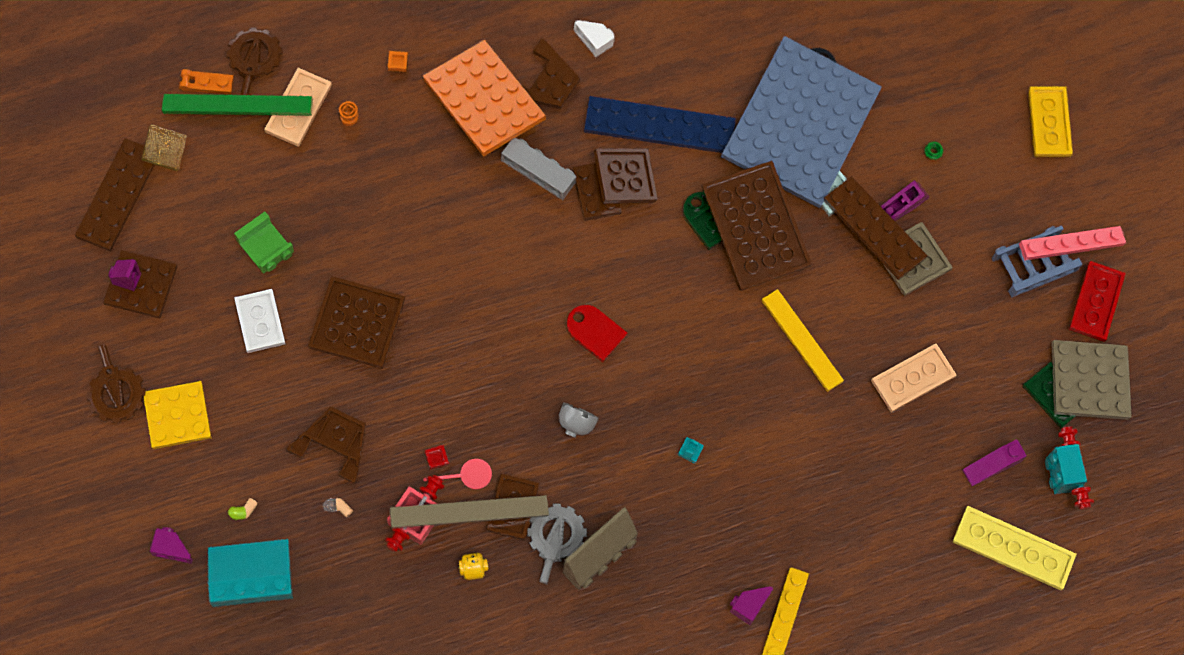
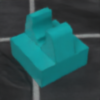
M686 437L678 456L695 464L704 445Z

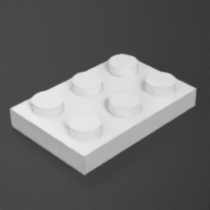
M272 289L234 297L247 353L285 345Z

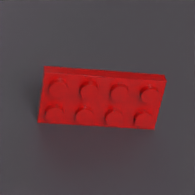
M1089 261L1068 330L1105 342L1126 273Z

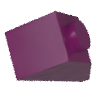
M914 180L881 205V207L896 221L930 197L921 184Z
M1016 439L963 469V472L973 487L1021 463L1027 455Z

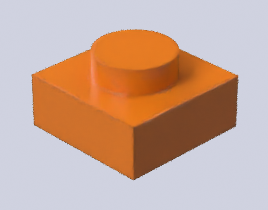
M389 51L388 71L406 72L408 52Z

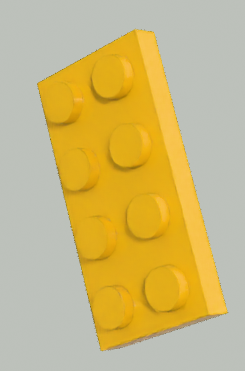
M1030 87L1028 91L1034 156L1071 157L1073 151L1066 87Z

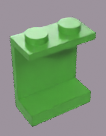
M263 212L234 233L236 241L263 274L275 269L279 262L289 259L294 252L291 242H286L272 225L270 217L266 212Z

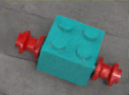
M1072 426L1064 427L1058 433V436L1063 438L1064 443L1060 447H1056L1045 459L1046 469L1049 470L1051 476L1049 484L1051 489L1054 490V494L1071 492L1072 495H1076L1077 501L1074 503V506L1079 507V510L1089 509L1094 500L1088 496L1091 487L1083 486L1087 482L1079 448L1081 444L1080 441L1075 440V435L1078 431L1073 429Z

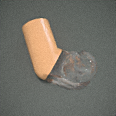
M341 498L327 499L323 503L325 511H340L345 517L350 516L353 512Z

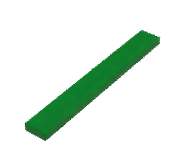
M164 94L162 112L163 114L311 116L313 98L312 96Z

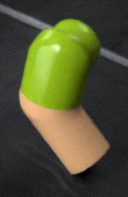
M249 498L245 506L231 507L228 515L234 520L247 519L258 503Z

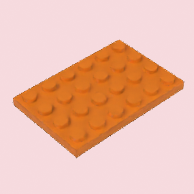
M485 40L423 75V80L483 157L546 120V115Z

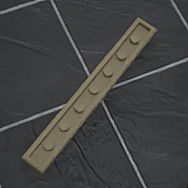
M547 495L389 508L391 529L544 517L549 515Z

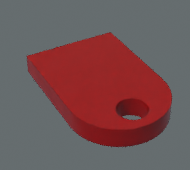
M581 305L574 308L567 319V330L570 336L601 362L608 358L628 334L603 312L591 305ZM576 314H581L584 320L576 322L573 317Z

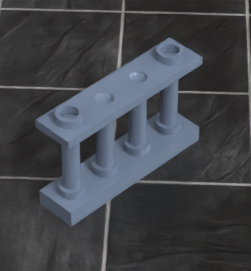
M1052 226L1046 229L1044 233L1029 239L1060 235L1064 228L1062 226L1057 228ZM1019 243L1007 248L1002 246L996 249L995 254L991 258L993 262L999 259L1003 261L1013 281L1008 291L1011 298L1074 273L1083 265L1079 258L1072 260L1065 254L1059 255L1063 263L1056 267L1052 264L1049 257L1041 258L1046 270L1040 274L1036 272L1031 260H1024ZM1018 252L1030 275L1028 279L1023 280L1019 278L1009 255Z

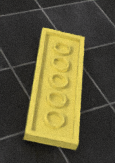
M969 506L964 511L952 541L957 545L1061 591L1064 589L1077 555Z

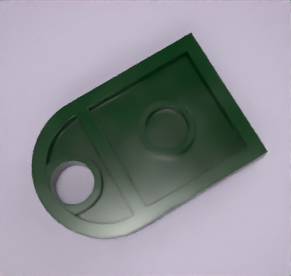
M704 192L691 194L684 203L683 216L702 243L710 250L722 242ZM695 199L699 200L701 202V206L694 207L691 204V201Z

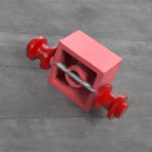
M433 475V477L428 476L426 478L428 481L426 487L421 486L419 489L423 494L409 486L395 507L437 504L432 500L437 499L435 493L438 489H444L443 480L436 475ZM389 515V517L387 518V522H388V525H389V526H391V523H390V515ZM434 525L392 529L394 532L393 536L385 539L387 542L386 546L394 552L397 550L402 551L403 547L401 544L404 540L409 539L422 545Z

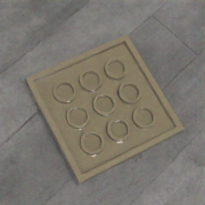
M1060 340L1052 341L1054 414L1129 420L1131 418L1128 346Z

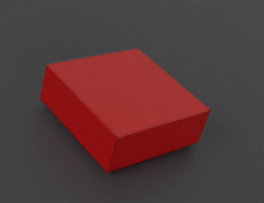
M444 445L425 450L430 470L449 465Z

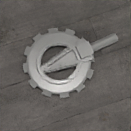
M553 504V507L548 508V516L532 517L530 520L532 525L527 531L528 537L531 536L532 540L530 545L533 550L537 549L540 552L539 556L545 560L540 582L543 584L548 583L553 563L561 561V558H568L584 544L582 542L583 537L587 536L586 528L583 529L582 525L584 520L581 515L577 516L574 513L575 509L572 507L564 508L561 507V504ZM556 519L545 540L543 536L545 524L550 520ZM565 521L570 526L571 538L563 545Z

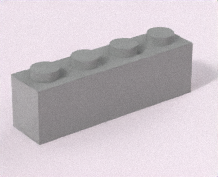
M512 139L501 153L502 162L561 200H564L575 185L576 176L570 169H564L559 166L556 160L545 157L539 149L531 148L523 139Z

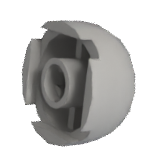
M563 402L559 412L561 426L566 429L565 433L572 437H576L577 434H589L599 419L597 416L581 408H573V405Z

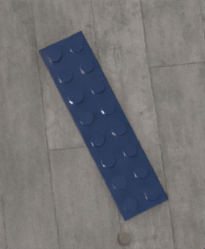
M590 96L584 132L723 153L734 132L736 118Z

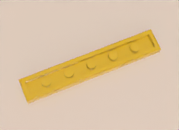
M777 289L762 299L763 304L825 390L829 392L843 383V378L780 291Z

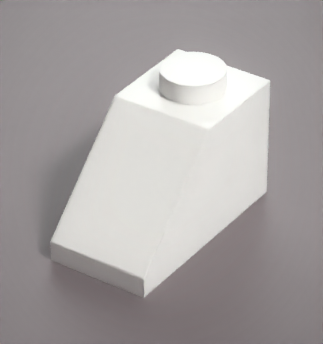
M578 20L575 22V33L595 57L613 46L614 34L604 24Z

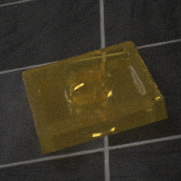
M150 124L141 160L178 171L187 135Z

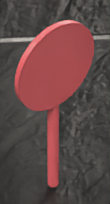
M471 459L462 466L460 474L438 477L442 480L461 478L464 485L468 488L482 489L489 484L492 471L489 464L484 460Z

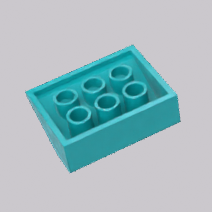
M289 540L208 547L209 599L212 607L293 599Z

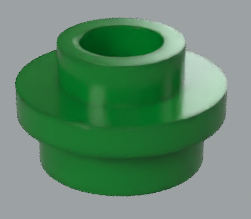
M930 142L925 147V155L929 159L937 160L943 154V147L938 142Z

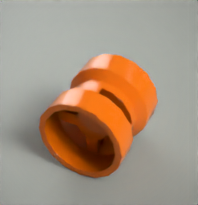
M351 101L343 102L339 107L340 120L344 125L352 126L358 121V108Z

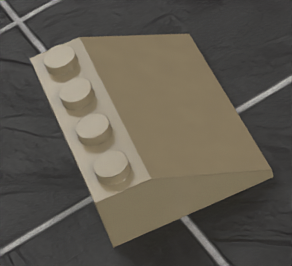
M625 507L565 560L563 574L578 590L582 587L586 589L590 586L595 575H602L608 569L607 565L611 561L615 563L623 555L621 552L625 548L629 550L637 543L635 539L638 533Z

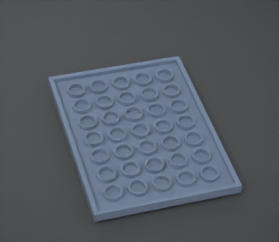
M784 36L721 157L745 170L773 161L784 190L821 208L824 197L828 194L882 86Z

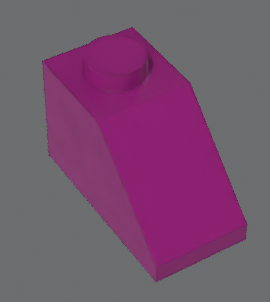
M117 260L115 266H112L109 271L112 284L135 291L141 276L137 262L135 260Z
M168 527L156 528L150 549L152 556L192 564L193 560L177 533L174 532V529Z
M769 586L744 591L740 597L736 595L730 604L733 607L730 613L751 625L773 588Z

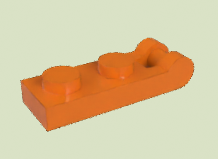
M188 69L181 70L182 81H180L179 89L183 91L232 95L233 75L195 72ZM192 79L195 80V82L189 83V80Z

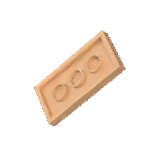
M298 68L283 96H312V115H272L264 129L265 132L299 147L328 94L332 82Z
M934 344L872 378L871 382L892 413L950 381L957 375L938 345Z

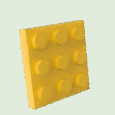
M202 381L146 391L144 402L152 449L211 439Z

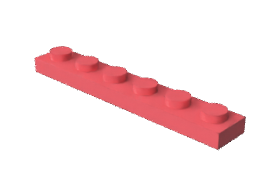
M1121 226L1022 240L1019 246L1024 260H1032L1123 246L1126 240Z

